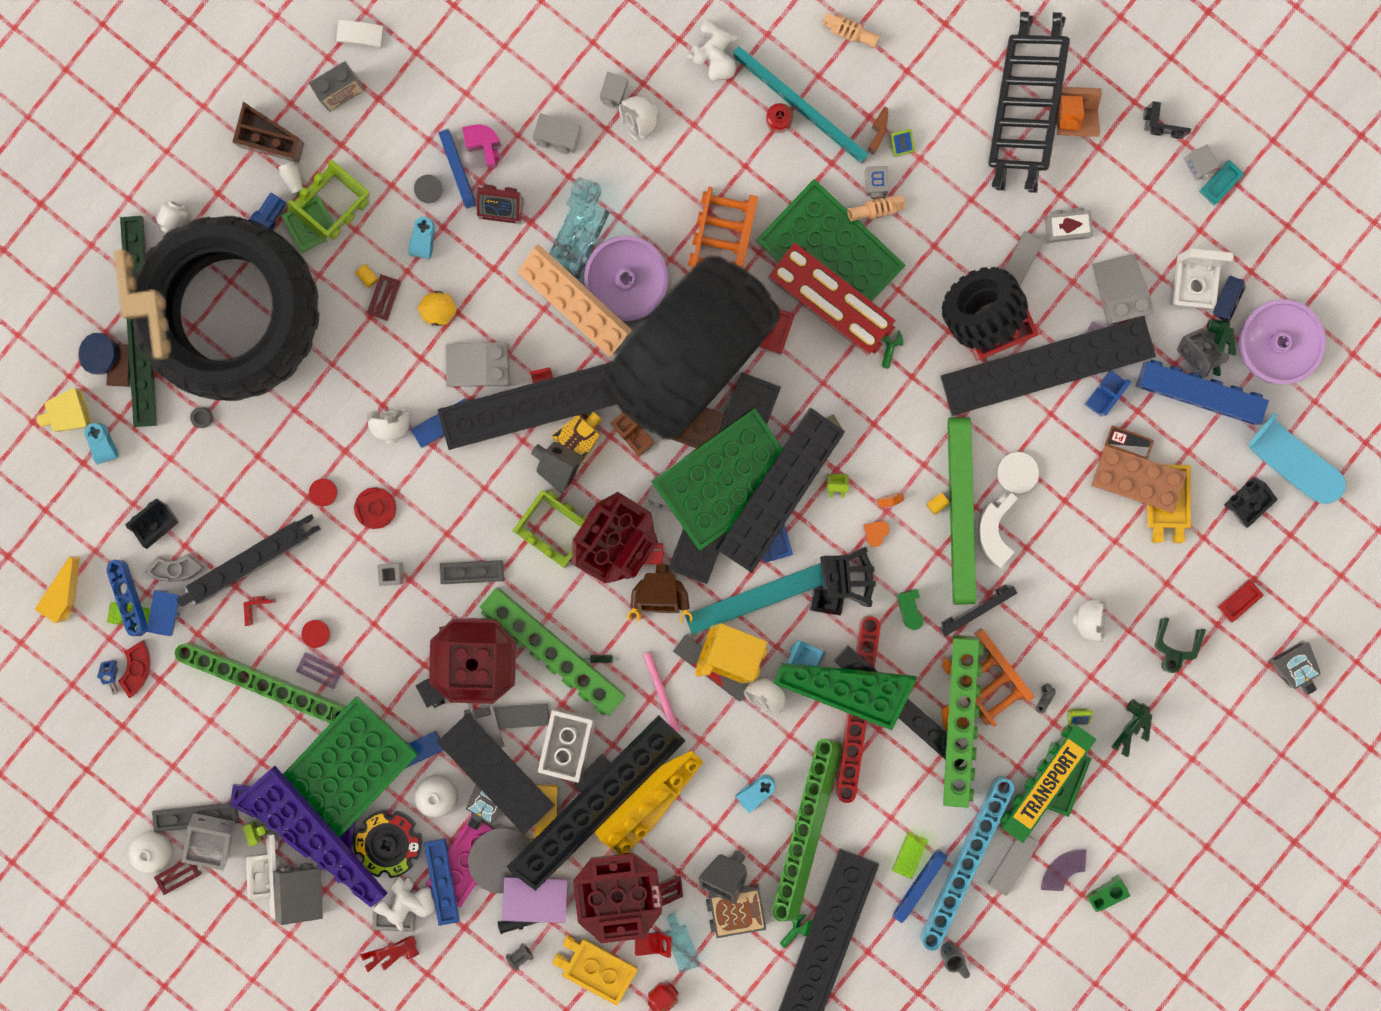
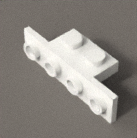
M266 832V853L245 856L248 899L250 900L269 897L270 916L275 919L273 871L279 870V860L275 855V850L278 849L277 837H274V834Z

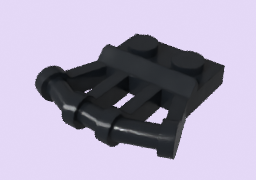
M866 547L858 549L849 555L820 557L824 599H850L864 607H872L873 601L871 598L874 587H876V581L873 580L875 568L869 560ZM859 556L863 566H849V561ZM850 573H864L865 581H851ZM851 587H864V595L861 596L852 592Z

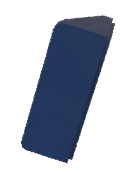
M1233 276L1228 277L1213 310V314L1220 320L1231 322L1246 288L1244 280Z

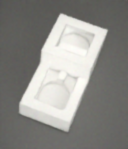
M338 20L336 42L380 48L383 26L357 21Z

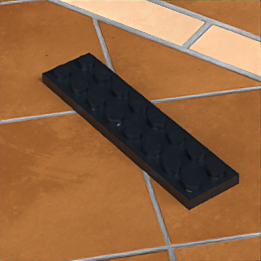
M809 408L716 550L752 573L845 431L814 409Z

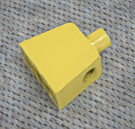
M72 388L45 402L44 405L47 413L37 415V420L41 427L51 425L52 430L56 432L85 429L89 424H92L82 389Z

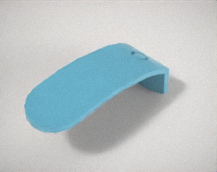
M1274 413L1247 446L1272 469L1312 500L1322 504L1336 502L1343 496L1346 490L1344 476L1287 431L1275 419L1278 415Z

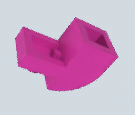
M481 124L462 127L468 152L484 149L488 168H497L496 162L500 161L498 149L493 147L502 146L497 134L490 127Z

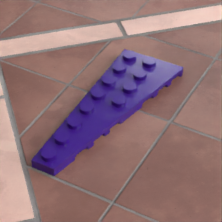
M276 766L272 767L234 801L236 805L241 804L249 810L250 816L253 818L256 816L266 823L265 827L267 829L275 830L279 833L284 842L305 858L309 856L319 864L318 868L321 870L326 869L334 875L335 881L347 885L352 893L368 906H374L387 895L388 892Z

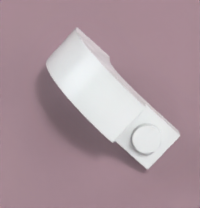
M1003 493L996 500L998 504L996 507L992 503H987L978 521L977 535L980 547L985 556L997 568H1001L1015 553L1002 541L998 530L1001 517L1018 499L1013 493H1008L1007 495Z

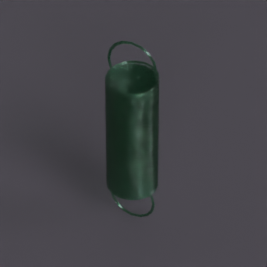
M590 655V663H613L612 655Z

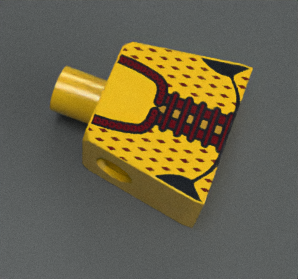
M594 412L585 421L577 415L551 437L559 444L583 455L584 457L581 461L583 464L601 436L594 429L602 419Z

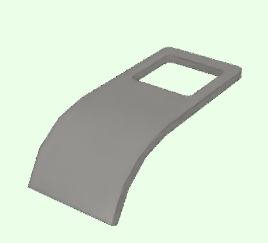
M468 703L472 718L501 748L505 747L493 704H489L491 715L476 718L472 703Z

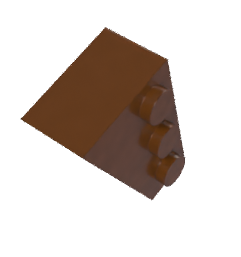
M243 101L232 142L240 148L299 163L305 143Z

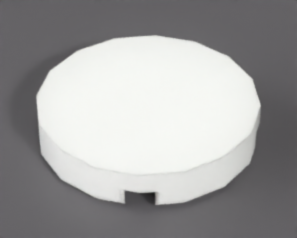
M1014 452L1007 454L1001 459L996 475L1003 489L1010 493L1021 494L1028 492L1035 486L1039 478V468L1034 458L1030 455Z

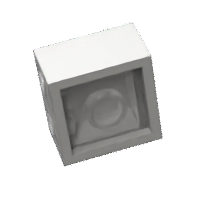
M193 813L187 827L181 862L224 870L229 857L235 821Z

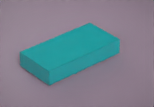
M1228 160L1199 192L1212 205H1216L1239 181L1244 173Z

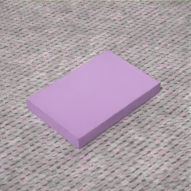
M504 877L502 921L566 923L567 880L547 879L535 891L519 878Z

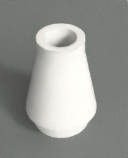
M294 161L278 167L280 171L278 174L289 187L292 194L300 192L303 186L298 165H295Z

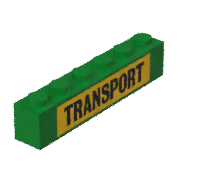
M1074 723L1067 724L1060 733L1062 735L1060 740L1051 745L1048 750L1050 754L1045 760L1042 759L1036 767L1038 771L1033 777L1030 776L1024 784L1025 789L1021 794L1018 793L1012 801L1013 806L1009 812L1005 811L1003 813L999 826L1022 843L1027 839L1097 740Z

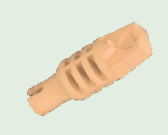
M826 13L822 22L823 25L831 29L830 32L852 42L860 41L872 48H875L880 35L863 29L862 24H858L839 14L836 17Z
M903 195L869 200L862 206L848 208V218L852 222L862 218L872 220L881 216H889L903 210L906 200Z

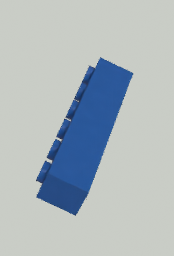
M1151 359L1150 362L1142 364L1135 387L1252 425L1262 424L1269 400L1263 398L1264 395L1256 392L1248 394L1243 392V388L1231 385L1229 388L1223 386V382L1216 379L1207 381L1202 379L1200 374L1191 372L1189 375L1183 373V369L1170 366V368L1162 366L1163 363Z

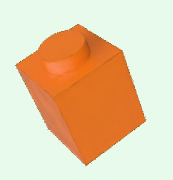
M1061 95L1058 111L1059 129L1080 130L1084 118L1083 96Z

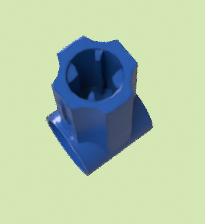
M270 192L260 209L256 210L249 220L263 224L273 230L276 225V219L287 203Z

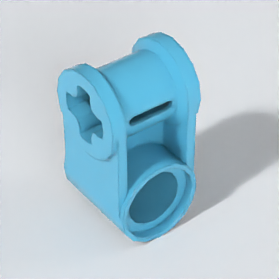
M420 217L414 223L413 234L409 244V256L425 259L431 258L435 225L427 217ZM426 222V224L430 226V228L425 229V232L423 233V230L420 229V225H424Z
M101 423L89 424L85 428L84 433L94 462L99 465L118 458L117 448L107 426ZM96 429L100 430V433L97 434L98 436H94Z
M762 775L739 791L735 797L746 811L750 813L774 793L775 781L769 775ZM762 782L765 784L770 783L768 790L766 788L761 789Z

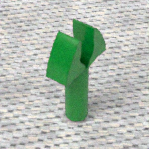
M900 330L897 333V339L893 343H891L890 337L885 335L880 340L886 344L881 365L885 369L890 368L894 348L898 345L903 346V337Z
M799 914L794 921H791L793 928L780 941V945L783 948H787L799 933L802 936L809 935L812 921L807 920L800 927L801 921L807 915Z

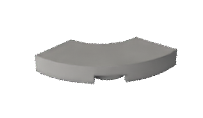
M186 554L183 558L175 561L166 560L158 556L145 573L160 581L178 582L194 577L205 566L191 554Z

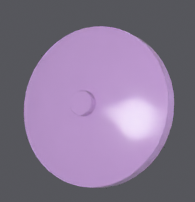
M618 236L604 241L590 254L584 268L583 281L584 286L622 321H633L649 315L663 300L668 286V271L662 255L652 244L638 237Z
M1274 300L1259 306L1246 318L1239 335L1240 355L1248 370L1257 378L1277 385L1295 383L1312 374L1321 363L1326 348V335L1318 316L1304 304L1293 300Z

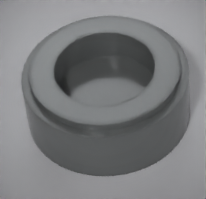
M198 407L192 411L190 420L197 428H207L212 424L213 414L207 408Z

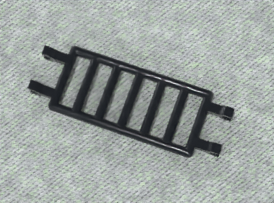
M1020 12L1018 35L1009 36L988 161L990 167L996 168L995 177L992 182V187L996 188V190L1005 191L1007 168L1025 169L1029 171L1024 189L1028 190L1029 193H1037L1039 171L1049 169L1070 38L1062 36L1066 17L1062 16L1060 12H1053L1051 36L1029 35L1033 22V16H1029V12ZM1016 43L1061 45L1059 57L1015 56ZM1013 64L1057 66L1055 78L1011 76ZM1009 85L1054 87L1052 99L1008 97ZM1006 105L1050 108L1049 119L1004 118ZM1003 126L1046 128L1047 131L1045 141L1001 139ZM999 147L1043 149L1042 161L997 159Z

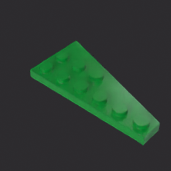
M781 663L774 679V684L893 730L914 687L917 676Z

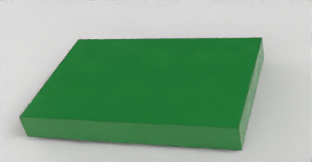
M1085 755L1048 807L1049 810L1067 817L1070 816L1091 762V757Z

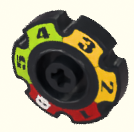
M385 809L368 816L363 821L365 829L359 828L354 837V853L362 856L361 863L376 877H380L385 872L389 875V878H395L408 872L413 867L411 859L417 860L422 851L421 833H415L413 830L416 822L410 816L398 810L394 812V815H389ZM386 841H387V842H390V841H391V842H392V845H391V846H389V845L385 846L384 843H385Z

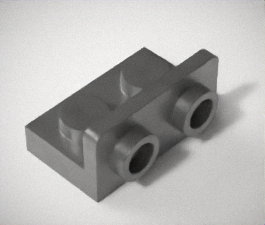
M1202 328L1183 336L1177 348V352L1202 378L1207 377L1212 368L1226 363L1230 357L1225 351H1216L1218 344Z

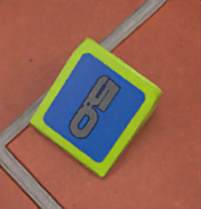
M911 129L890 134L889 138L894 157L915 152Z
M1087 708L1068 709V725L1071 723L1076 725L1089 724L1093 715L1092 711Z

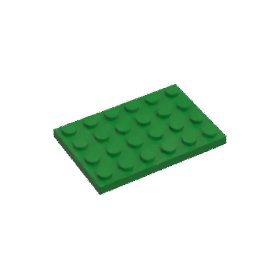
M815 179L756 239V242L778 262L781 261L795 242L871 302L906 266L859 220L851 222L848 218V210Z
M752 408L651 480V483L700 551L730 529L782 450V447L758 411Z
M356 696L283 775L340 838L419 753L365 702Z

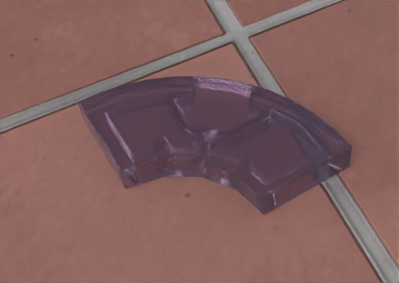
M1072 850L1057 857L1045 871L1041 882V889L1063 891L1064 885L1070 876L1077 872H1085L1086 850Z

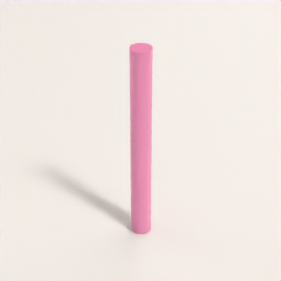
M651 651L647 652L643 656L668 723L676 731H680Z

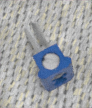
M116 660L102 662L97 675L102 685L108 684L112 695H116L119 692L115 683L118 673Z

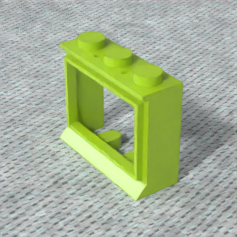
M330 159L328 161V168L322 174L320 172L317 173L314 177V182L308 188H302L299 197L294 202L292 200L288 202V211L294 213L327 243L330 239L334 240L339 236L342 231L340 229L345 224L349 225L356 216L354 214L359 209L362 211L368 206L370 192L336 162ZM335 176L359 198L326 230L302 208Z
M549 489L547 492L541 490L512 531L565 568L572 558V549L564 557L524 528V525L543 500L580 527L587 517L583 514L581 517L574 513L575 508L567 502L562 505L557 501L558 496Z

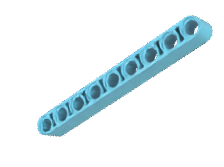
M998 776L993 780L921 931L920 939L927 950L934 951L941 946L1012 797L1014 785L1005 776ZM1007 782L1008 788L1000 792L998 790L999 784ZM998 801L999 807L994 811L990 810V803ZM989 820L990 826L984 830L980 829L981 822ZM980 839L981 845L975 849L971 848L972 841ZM966 858L972 859V864L969 867L962 866V862ZM957 877L963 878V883L960 886L953 885V881ZM949 896L954 897V902L951 905L944 904L945 898ZM941 915L945 917V921L942 924L935 923L936 917ZM935 935L936 939L932 943H927V936Z

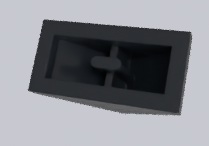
M813 589L809 610L841 616L844 599H824L823 590Z

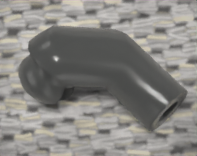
M1049 683L1041 687V691L1044 694L1036 705V711L1039 713H1044L1056 694L1055 688H1052V685Z

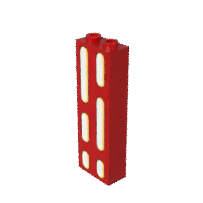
M795 242L768 276L771 282L867 356L871 352L875 354L882 346L880 340L883 336L889 337L896 328L893 326L896 321Z

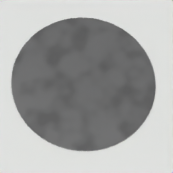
M498 828L486 832L476 840L470 850L468 865L472 878L480 887L489 892L503 893L504 877L518 878L509 871L507 866L531 842L522 833L509 828Z

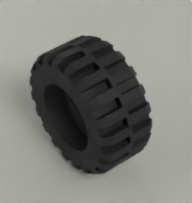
M983 267L978 271L973 270L969 272L967 276L963 275L957 283L950 287L951 290L950 292L947 291L944 297L945 300L942 303V318L949 330L961 345L972 349L974 347L976 349L995 347V344L1006 342L1005 339L1014 336L1015 331L1021 328L1023 325L1022 320L1026 319L1028 310L1027 298L1015 277L1007 270L997 267H991L990 269ZM994 302L985 311L975 314L983 306Z

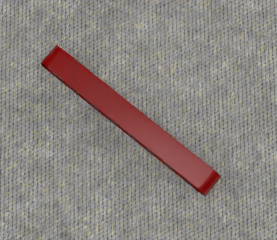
M869 615L863 617L860 621L856 653L875 669L881 625L877 618ZM868 620L875 621L876 626L872 631L865 629V623ZM865 641L872 642L873 647L868 652L862 650V644ZM849 713L846 715L842 754L836 784V794L839 800L844 803H850L856 798L867 725L866 720ZM855 724L859 725L860 732L852 735L850 727ZM854 745L857 747V753L850 756L847 754V748ZM848 766L854 768V774L851 776L844 775V769ZM845 787L851 788V794L848 797H843L840 793Z

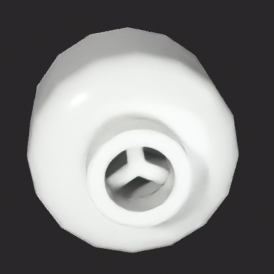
M169 201L161 205L156 220L162 226L161 230L167 233L174 228L184 226L188 213L184 205L175 201Z

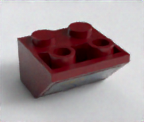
M484 185L483 188L478 187L477 216L483 220L521 224L524 198L520 192H517L518 189L505 187V190H497L496 186Z

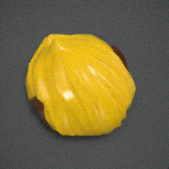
M433 291L426 294L417 307L421 318L432 326L448 324L457 311L456 304L451 295L442 291Z

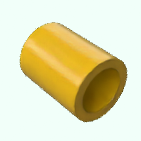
M366 264L355 272L367 288H370L379 280Z
M941 492L926 503L934 515L950 504Z

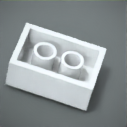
M558 708L553 709L538 773L580 782L583 779L596 718Z

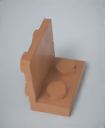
M1062 87V96H1083L1084 118L1080 130L1059 129L1057 117V135L1099 137L1098 108L1102 96L1101 88Z

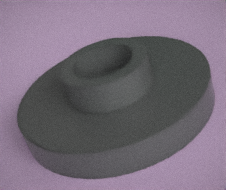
M423 175L415 182L414 193L420 201L433 203L442 194V184L433 175Z

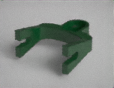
M1210 318L1206 331L1215 333L1214 341L1218 344L1216 351L1223 352L1225 344H1228V354L1235 356L1234 328L1230 327V322L1222 319L1218 321ZM1220 365L1212 369L1213 375H1221Z
M1165 617L1159 621L1154 646L1159 652L1165 654L1164 660L1161 663L1162 669L1168 673H1176L1180 671L1183 660L1197 658L1206 629L1196 630L1192 651H1178L1163 642L1169 618ZM1169 661L1172 663V668L1168 666Z
M1135 699L1130 700L1126 706V710L1134 714L1132 720L1124 727L1122 733L1111 746V748L1117 751L1122 743L1124 747L1121 754L1125 757L1129 756L1133 733L1137 735L1141 728H1143L1144 731L1141 738L1146 742L1150 738L1153 716L1149 713L1150 707L1144 703H1138Z

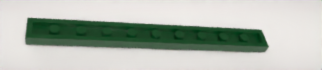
M142 216L120 217L122 250L129 252L133 257L134 268H131L132 277H134L135 273L138 274L144 262L142 259L146 254L144 219ZM127 319L133 426H157L153 367L137 343L134 335L133 321Z

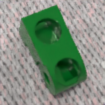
M918 589L895 594L905 626L911 630L920 629L924 621L922 615L918 613L915 599L920 598Z
M1119 874L1111 878V881L1086 895L1095 912L1102 911L1130 897V893Z

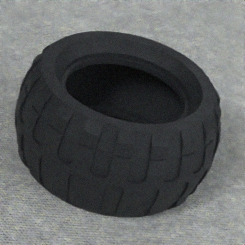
M237 216L199 218L189 222L187 225L174 228L162 236L163 239L146 252L142 259L144 262L138 274L135 273L134 275L137 285L134 293L157 291L164 297L165 309H163V315L168 323V331H165L166 340H169L171 352L168 353L169 359L159 360L153 357L149 317L131 319L137 343L142 352L148 357L155 371L182 391L198 397L223 401H238L260 396L289 379L297 371L301 361L309 354L313 345L312 340L315 330L318 329L319 324L318 289L309 271V267L301 254L283 236L267 226ZM230 259L249 261L261 271L271 291L272 315L269 326L260 341L246 353L226 360L208 359L191 344L182 325L181 304L186 288L201 270L213 263Z
M707 256L677 283L623 346L604 375L605 389L613 396V400L620 410L637 425L651 433L654 432L663 439H677L719 394L774 329L780 320L779 306L771 298L765 286L746 269L735 263L728 262L721 256Z

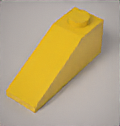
M71 556L67 559L34 609L54 623L65 622L72 614L71 609L75 601L80 560L77 556Z

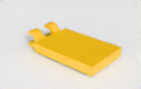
M1165 465L1186 472L1187 476L1173 514L1147 505V528H1153L1152 543L1164 542V528H1174L1173 543H1185V528H1191V465Z
M567 935L563 941V946L574 951L573 956L569 961L561 954L556 953L552 964L564 970L562 976L617 1006L635 976L638 967L585 938H582L579 943L576 939Z

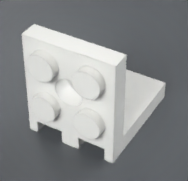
M1190 248L1177 255L1172 305L1214 310L1217 304L1220 268L1233 262L1234 253ZM1193 281L1200 282L1201 290L1199 292L1192 290L1191 283Z

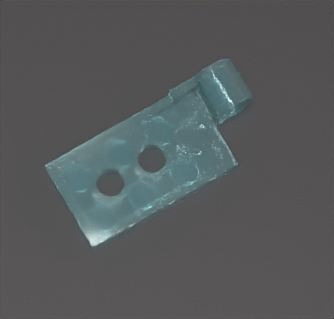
M582 177L577 178L572 184V193L566 203L571 208L549 252L555 260L577 279H579L610 214L608 210L596 206L601 194L600 185ZM582 230L581 235L576 238L577 232ZM573 249L572 254L567 257L568 251Z

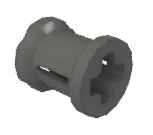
M524 943L520 944V948L512 954L508 953L506 955L508 963L515 971L524 962L534 958L530 949Z

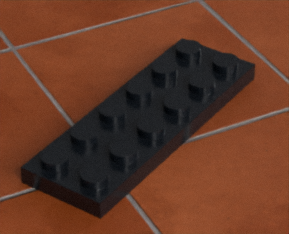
M469 713L437 741L441 748L523 835L555 806Z

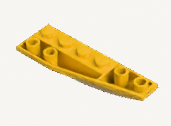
M691 750L659 767L595 831L600 841L617 854L628 853L654 828L704 763L703 760Z

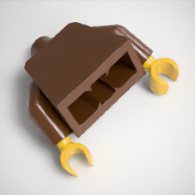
M657 564L656 573H646L644 579L640 580L633 588L630 604L632 611L627 615L629 620H632L633 613L637 614L638 622L642 619L641 612L679 613L682 610L680 622L684 623L682 617L687 614L690 616L691 623L693 615L688 611L690 609L688 593L682 582L676 580L675 574L668 573L669 566L667 564Z

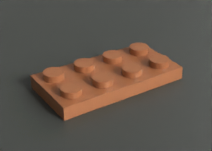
M1105 446L1091 486L1173 514L1187 473Z

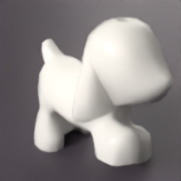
M706 18L700 29V35L710 39L703 47L693 45L687 59L692 60L698 65H703L707 60L710 63L708 75L712 81L729 79L735 74L736 62L732 57L726 55L724 50L730 42L736 41L738 38L735 35H730L723 29H719L712 21Z
M398 877L390 887L396 895L391 907L387 905L384 899H381L373 907L376 913L385 916L400 931L404 930L403 921L408 912H413L418 917L425 918L435 911L432 888L423 887L416 893H411L410 891L414 884L409 877L404 881Z

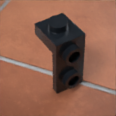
M1152 101L1148 107H1145L1143 112V120H1146L1144 131H1150L1151 135L1161 136L1164 133L1171 134L1172 138L1183 139L1184 136L1191 133V128L1158 123L1161 102Z

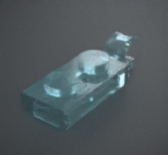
M676 913L667 915L671 930L666 931V934L672 938L671 948L680 973L699 967L700 962L687 926L679 925Z

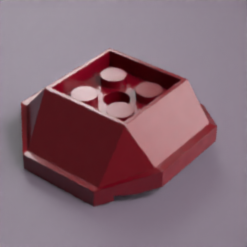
M620 492L599 500L572 540V564L603 583L636 577L658 543L651 512Z
M453 617L431 638L429 683L450 703L494 704L515 685L516 641L497 619ZM471 658L476 659L478 666L475 668L469 667L467 660Z
M634 852L591 857L573 879L578 924L593 935L601 944L643 939L662 914V907H654V902H657V899L653 898V894L656 893V890H652V885L659 883L657 869ZM614 891H621L624 897L617 900L613 898L612 893Z

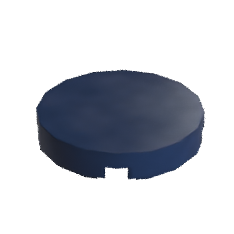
M92 333L81 342L78 358L85 371L95 375H104L113 369L111 368L113 364L117 362L118 348L116 342L109 335Z

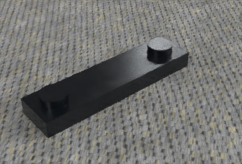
M1004 584L995 590L996 594L953 619L951 616L941 622L942 626L938 629L943 636L949 635L1016 595V589L1012 585L1007 586Z

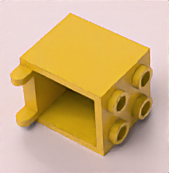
M722 623L712 625L700 653L695 675L701 677L714 672L742 684L753 682L760 674V661L767 654V641Z

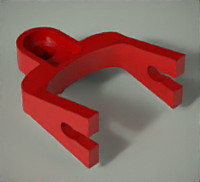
M411 935L397 943L362 953L360 957L362 961L373 957V961L365 965L366 971L370 972L384 958L389 956V960L381 963L383 971H385L404 953L406 959H411L419 955V951L415 946L417 942L414 935Z

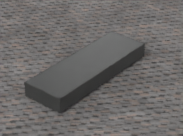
M503 560L440 563L441 584L504 581Z

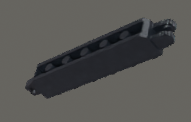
M312 514L299 521L290 523L186 585L184 589L186 594L176 599L180 607H183L191 602L194 606L211 599L308 541L309 537L320 531L321 528L319 525L314 526L307 532L303 529L302 526L314 519Z

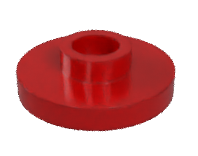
M318 479L309 488V497L318 506H329L337 498V487L329 479Z
M321 620L309 621L302 628V640L309 647H322L330 638L329 627Z

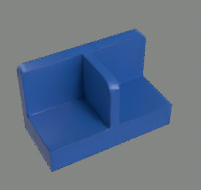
M1111 370L1108 371L1084 405L1100 417L1106 416L1130 385L1131 381L1122 379Z
M154 590L148 620V633L165 636L173 635L176 617L180 616V613L177 612L178 602L176 599L180 597L178 594L168 593L165 590Z

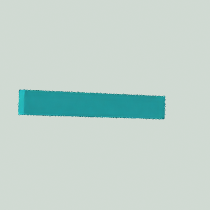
M740 46L735 49L734 58L859 163H863L868 156L866 151Z
M821 563L692 611L693 619L691 623L690 616L685 614L691 633L695 634L710 628L712 625L727 622L821 586Z

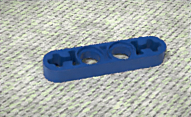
M449 129L440 131L438 133L466 209L474 207L476 202Z
M111 560L107 565V575L126 632L130 636H143L147 632L148 625L128 564L123 560ZM123 583H126L127 590L123 594L121 592V586ZM130 602L133 604L131 613L127 610V605Z
M937 849L932 854L892 915L894 919L900 923L906 920L947 858L945 853Z

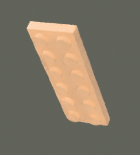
M538 244L532 249L518 273L606 355L612 357L632 330L544 248Z

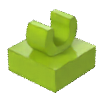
M827 473V491H829L830 497H833V492H841V498H844L845 492H849L848 474Z
M252 821L242 827L249 847L262 841L261 835L269 832L265 827L266 824L257 827L256 821Z

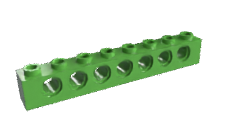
M496 587L480 606L483 610L481 614L484 617L497 619L502 627L515 637L514 640L520 647L526 646L530 649L531 652L529 654L537 661L543 660L547 664L546 668L552 674L558 673L562 676V682L569 688L574 686L579 691L578 695L586 702L589 700L595 704L594 709L601 715L606 713L609 716L625 698L626 694L499 587ZM501 606L508 609L509 615L507 618L499 616L498 609ZM516 620L524 622L525 629L523 631H517L514 628ZM532 634H538L541 637L539 645L531 643L530 636ZM547 648H555L557 650V657L549 658L546 654ZM564 661L572 662L574 668L571 672L563 670L562 663ZM582 674L587 675L590 679L589 684L581 685L578 677ZM595 689H604L606 696L603 699H598L594 694Z
M953 635L943 806L969 808V801L973 802L974 789H970V781H975V768H971L972 760H976L977 747H973V739H977L978 727L974 726V718L979 719V706H975L976 697L980 698L981 685H977V677H981L982 664H978V656H983V643H979V637ZM969 654L973 657V661L971 663H964L961 657ZM968 675L972 678V681L969 684H963L960 678ZM962 696H967L971 701L967 705H962L958 700ZM965 717L969 720V723L961 726L957 720ZM959 738H964L968 743L966 746H958L956 741ZM963 759L966 761V765L958 767L955 765V761ZM956 780H962L965 782V785L958 788L953 783Z

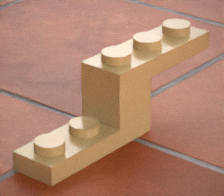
M116 250L114 251L122 317L126 319L149 317L153 357L159 360L169 359L168 353L171 352L169 340H166L165 332L168 331V323L163 315L165 299L157 291L134 293L137 285L135 278L132 277L131 268H134L133 257L127 251Z

